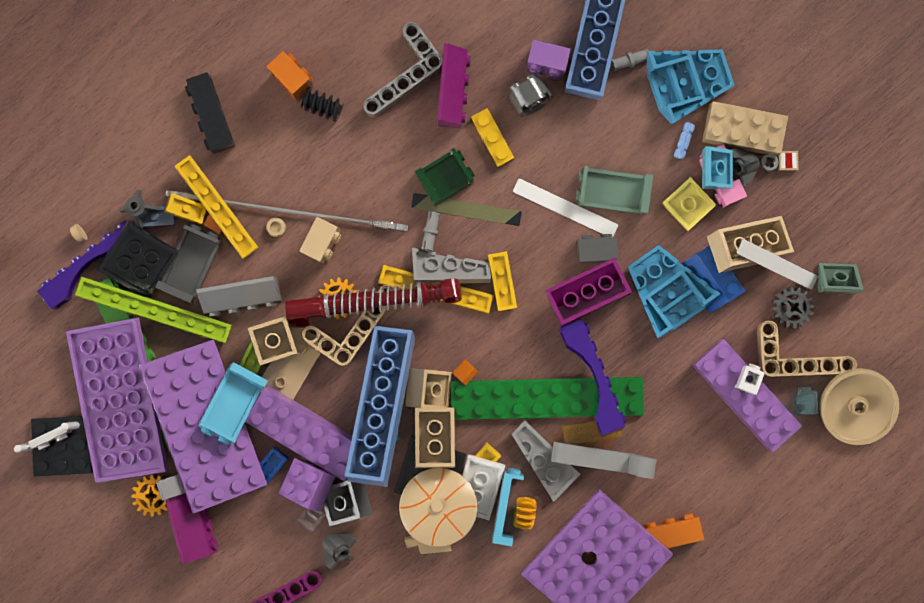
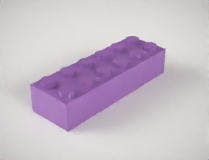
M720 339L697 359L692 366L768 451L774 452L802 425L763 382H761L757 395L735 388L742 368L747 364L724 339ZM750 374L747 375L746 380L751 382L752 376Z
M266 386L245 422L345 481V471L353 435L271 386Z

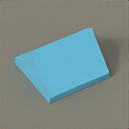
M710 146L705 147L702 150V189H732L733 150Z

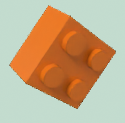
M282 51L266 67L271 75L298 101L304 96L309 87H313L311 82L313 79L304 67L299 68L298 61L291 53L287 55Z

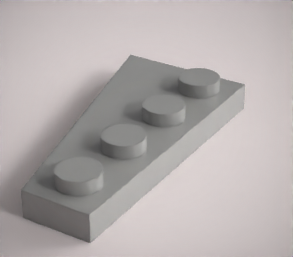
M412 248L414 284H417V282L440 284L441 281L450 278L459 279L460 283H490L491 281L489 262L468 258L463 260L455 258L453 255L447 254V256L437 255L436 252L428 251L426 253Z
M525 420L512 433L513 438L554 502L574 482L580 473L570 464L552 462L553 447Z

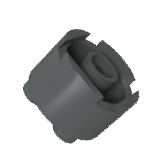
M536 73L528 76L523 83H516L509 88L511 92L508 98L520 117H523V113H526L528 116L537 112L545 106L544 102L547 99L550 102L553 98L542 78L537 76Z

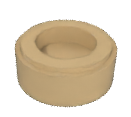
M272 218L268 221L266 229L271 236L281 237L286 231V224L279 218Z
M75 224L70 228L73 238L78 243L88 240L85 231L80 225Z

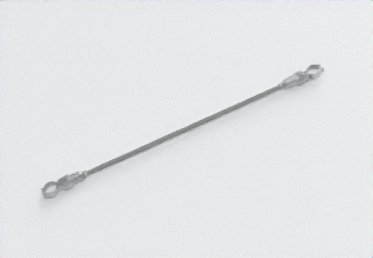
M166 190L165 196L174 193L192 201L200 202L194 193ZM224 200L229 205L367 224L384 230H408V225L395 224L386 220L366 221Z

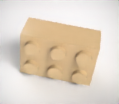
M415 408L416 468L455 467L454 408Z

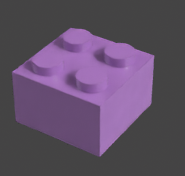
M533 40L526 70L530 71V74L536 73L537 76L541 74L548 75V78L552 80L563 79L571 49Z
M294 458L279 494L307 509L321 511L336 476L308 461Z

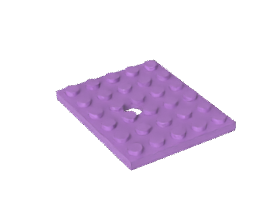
M599 489L523 569L521 575L554 603H627L673 554ZM592 551L597 556L596 562L591 565L585 564L581 558L582 554Z

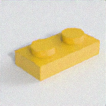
M171 193L169 194L164 212L201 225L206 208L203 204Z

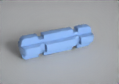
M689 122L684 124V132L681 133L677 144L678 149L674 153L675 158L683 159L685 157V150L688 148L692 137L691 133L695 128L694 124Z

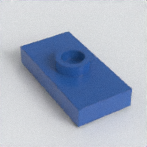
M276 446L260 462L267 485L289 460Z

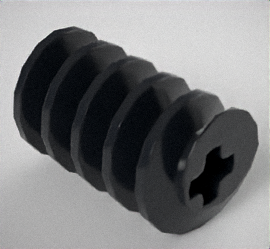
M309 87L304 94L301 108L304 106L306 112L311 109L312 114H316L318 111L319 117L325 114L327 120L333 116V122H337L343 109V104H340V98L333 102V95L326 99L325 92L318 96L319 90L312 94L311 87Z

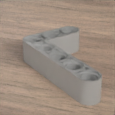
M409 22L404 26L403 35L420 61L365 100L363 104L366 115L371 118L381 115L442 70V57L421 28L414 22ZM410 29H414L417 31V34L410 37L407 35V32ZM421 44L428 46L425 52L418 50ZM436 59L439 61V65L431 67L429 62ZM420 70L424 72V75L421 78H415L414 73ZM405 81L409 85L406 89H400L398 87L399 83ZM385 93H392L393 98L386 101L383 99ZM370 104L378 106L374 112L368 111L367 108Z
M554 442L551 457L552 462L629 473L654 479L657 459L643 455Z

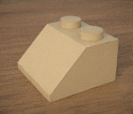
M410 368L405 406L415 408H449L452 372Z

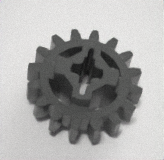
M789 287L788 291L782 289V295L779 293L775 295L778 300H772L775 307L771 308V310L776 311L773 318L779 317L778 324L785 322V328H788L790 324L792 329L796 328L797 324L800 327L804 326L803 321H810L807 316L814 314L810 311V308H813L814 305L809 304L812 297L806 298L808 292L800 293L801 288H797L795 291L793 287ZM788 295H795V296H797V297L794 298L793 300H791L790 298H787L786 296H788ZM791 304H795L794 309L796 311H790ZM791 316H795L796 318H797V317L799 318L798 320H795V321L789 320V318H790Z

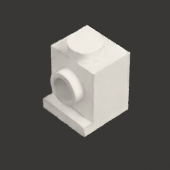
M749 363V366H743L735 388L757 395L765 372L760 371L761 367ZM749 374L752 376L751 382H748L746 380V377Z

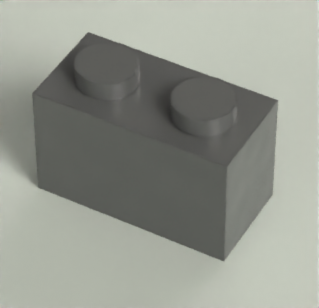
M601 234L600 238H593V235H582L581 239L577 240L578 263L606 262L613 258L618 260L617 237H612V234Z

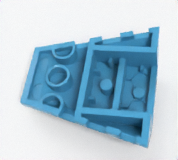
M723 49L647 52V77L658 110L670 124L675 123L735 85Z
M660 245L628 266L657 339L677 330L705 310L721 295L703 279L692 273L689 268L682 265L679 260Z

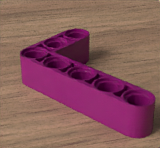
M310 570L250 603H290L318 588L323 580V576L318 570ZM309 575H315L318 578V583L311 584L308 580ZM293 584L299 585L301 592L294 593L291 586ZM276 593L282 594L283 602H277L274 599V595Z

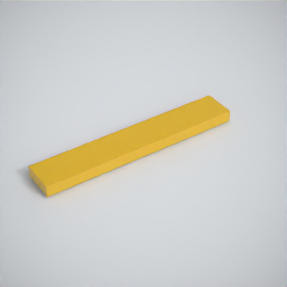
M191 155L176 164L175 168L242 259L257 250L259 247Z
M383 265L378 284L390 285L393 288L397 285L400 290H402L403 284L406 285L407 289H410L411 283L414 285V288L417 286V284H414L413 273ZM460 286L462 300L451 304L489 314L494 295Z

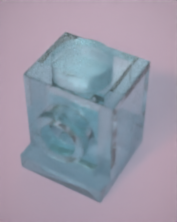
M799 387V391L795 395V406L798 407V410H794V414H818L816 390H811V387Z

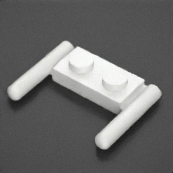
M78 422L62 423L60 427L29 441L28 444L16 445L14 451L21 453L32 451L34 448L42 450L50 446L49 442L55 439L58 442L67 438V434L74 429H78L80 424Z

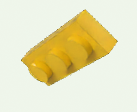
M488 108L471 116V120L497 168L513 160L514 156Z
M507 251L489 254L488 258L498 311L517 308Z

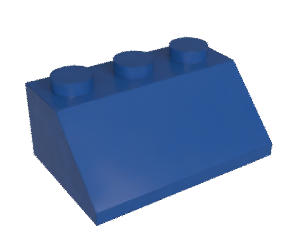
M710 245L681 263L721 294L706 308L709 313L745 292L732 270L722 273L718 272Z

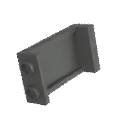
M190 224V226H183L184 232L176 247L179 253L164 274L162 280H158L155 288L194 304L198 296L196 289H201L222 241L218 240V235L209 231L207 234L200 232V227Z

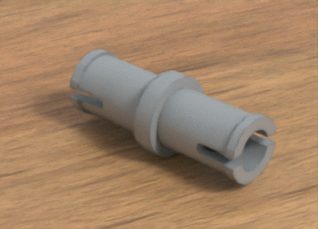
M645 49L633 54L629 52L626 53V56L612 59L611 66L613 71L615 72L626 67L632 68L635 67V64L647 61V52L649 50Z
M428 212L426 228L423 229L424 238L421 247L424 251L433 252L435 236L438 235L439 213Z

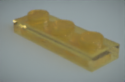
M595 421L562 426L564 443L566 444L622 437L621 430L601 437Z

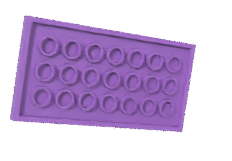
M139 318L66 331L95 483L168 471L160 423L139 365L148 362Z
M214 339L139 365L193 513L267 485L245 423L236 438L237 441L234 444L229 443V445L219 442V437L213 434L208 436L202 433V428L198 427L202 416L226 373Z

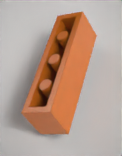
M693 513L684 514L682 519L677 520L674 517L663 519V523L659 524L648 522L643 527L666 548L704 540L700 519L696 515L693 516Z

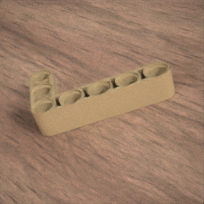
M384 285L382 288L385 290L390 285ZM381 306V313L378 315L372 314L371 311H366V314L363 312L341 345L314 326L306 327L302 332V337L307 344L336 364L346 366L351 362L374 329V326L379 322L387 310L386 306ZM361 321H368L370 329L367 331L361 330L359 327ZM309 330H314L317 333L316 338L312 341L306 338V332ZM352 336L358 337L360 341L355 347L350 346L348 343L349 338ZM325 341H330L333 345L332 349L328 352L323 351L321 348L322 343ZM340 352H346L349 356L348 360L344 363L339 362L337 359Z
M764 321L757 326L758 366L761 367L760 371L765 372L764 376L841 374L857 368L856 360L849 356L779 359L778 327L776 323ZM766 324L771 327L769 335H766L763 331V327ZM767 343L772 346L770 354L764 351V346ZM826 360L830 363L828 371L823 368V363ZM844 360H847L850 364L847 370H844L842 367ZM806 361L810 362L811 364V370L809 372L805 371L804 369V363ZM787 362L792 365V370L789 373L784 369ZM767 363H771L773 365V371L771 373H767L765 370V365Z

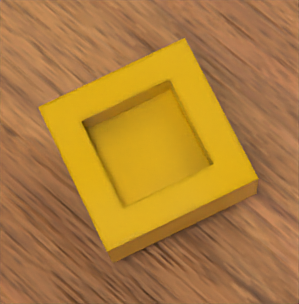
M486 442L474 456L496 462L501 457V454Z

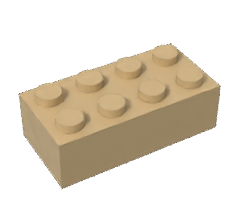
M712 101L708 107L702 143L718 146L724 144L728 148H737L764 155L773 154L777 157L782 152L788 116Z
M782 216L718 229L707 236L719 273L757 265V263L737 254L743 239L781 258L794 252Z

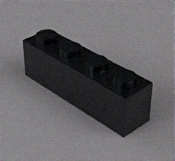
M206 72L186 79L187 86H185L188 96H192L194 103L191 106L194 114L199 116L200 121L197 122L201 133H205L206 139H204L206 149L216 154L235 147L210 74Z

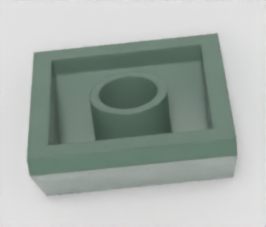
M818 264L817 293H863L864 289L857 264Z

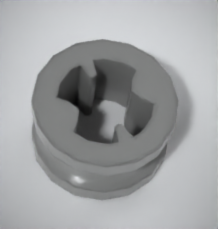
M766 154L760 160V167L766 172L773 171L779 164L778 158L773 154ZM766 158L773 160L772 168H770V165L768 167L765 165L767 162Z

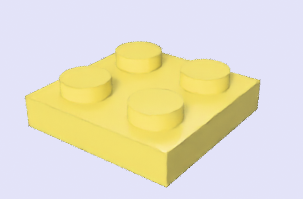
M691 177L661 203L687 231L716 206L713 200Z

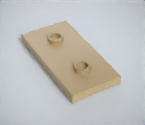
M291 327L290 332L297 354L272 361L262 378L268 380L265 387L269 385L292 400L295 399L321 355L319 351L304 341L302 337L304 328ZM306 332L307 340L312 341L316 338V335ZM325 341L322 343V350L325 348L328 342Z

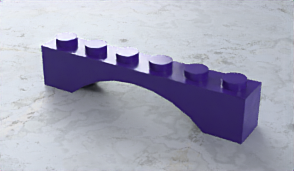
M125 220L118 224L117 230L113 233L105 234L99 244L91 245L87 248L86 254L82 257L77 256L74 258L69 267L60 269L56 273L55 278L52 280L48 279L40 285L41 288L37 292L50 309L57 310L72 298L74 288L80 276L93 262L107 254L128 221Z
M580 319L560 326L559 332L566 349L575 353L584 361L595 379L598 390V407L594 420L601 437L623 430L626 423L625 416L617 408V405H619L617 396L611 393V381L603 373L605 369L601 358H597L595 353L597 352L595 342L589 338L590 329L587 323L584 324L583 320Z

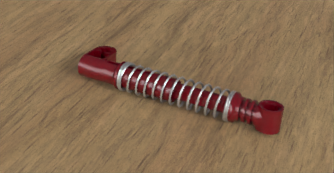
M455 278L445 279L440 282V285L435 283V286H433V283L429 286L424 282H417L415 288L411 283L410 289H407L406 285L403 284L402 290H399V287L396 285L395 291H392L391 287L388 286L387 292H384V289L380 287L379 293H377L375 288L372 291L365 289L364 292L358 289L356 293L350 291L346 294L343 291L340 295L335 292L334 295L326 293L315 298L285 301L286 317L291 327L302 328L310 324L309 318L322 316L323 318H330L331 315L336 317V314H341L343 317L345 313L351 315V313L356 312L358 315L361 311H364L366 314V311L370 310L373 313L375 307H378L381 312V306H386L387 311H389V305H394L396 310L397 304H401L402 309H404V303H409V307L412 308V302H416L417 307H423L431 303L430 301L435 303V300L440 302L441 299L444 303H456L462 300L460 280Z

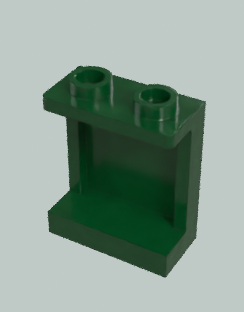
M453 148L444 156L415 171L417 178L434 206L474 183L473 177L475 175L470 167L466 168L463 161L465 158L460 150L456 152L455 148Z

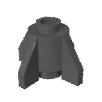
M737 148L731 149L733 150L734 159L733 173L741 176L740 180L743 186L750 184L760 166L758 157L754 153Z
M136 190L133 197L129 198L126 204L120 207V212L128 213L134 217L136 226L143 229L142 218L146 217L149 211H160V207L148 205L142 200L141 190Z
M328 534L322 544L325 565L330 570H333L338 564L336 560L343 561L347 558L353 561L355 558L350 554L349 547L351 548L357 540L348 534Z

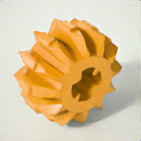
M529 497L517 498L513 514L514 527L522 530L532 529L537 507L535 499Z

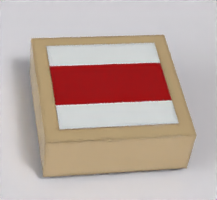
M782 151L778 155V171H798V151Z

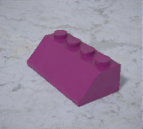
M444 43L437 119L438 127L461 128V123H465L466 112H462L463 104L467 105L468 93H464V86H468L469 74H466V67H470L471 56L467 55V49Z
M616 258L610 259L545 290L560 326L574 322L632 293Z
M186 493L166 499L181 563L185 564L217 553L218 543L213 536V523L209 519L208 508L193 513Z

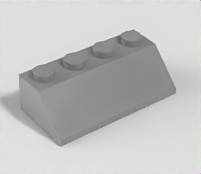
M274 276L196 289L203 313L209 314L210 317L220 316L222 311H228L229 314L240 312V308L246 307L247 310L259 309L258 305L266 304V307L277 306V302L282 301L279 279Z

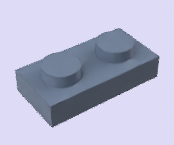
M158 206L160 211H149L146 217L142 218L143 228L174 226L175 216L164 212L166 206Z

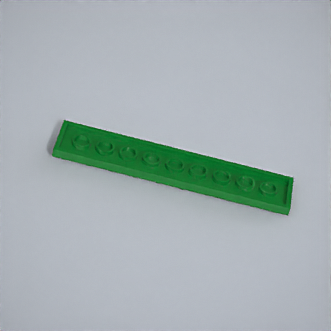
M643 377L609 378L612 385L610 387L611 393L617 396L619 405H617L619 412H623L624 416L644 415ZM594 378L469 381L467 385H464L461 381H451V407L454 408V420L595 417L598 407V390Z

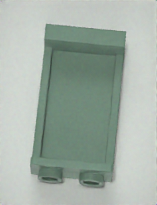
M584 166L583 171H579L578 182H581V188L577 189L575 200L579 201L578 206L647 215L653 175L645 174L643 176Z

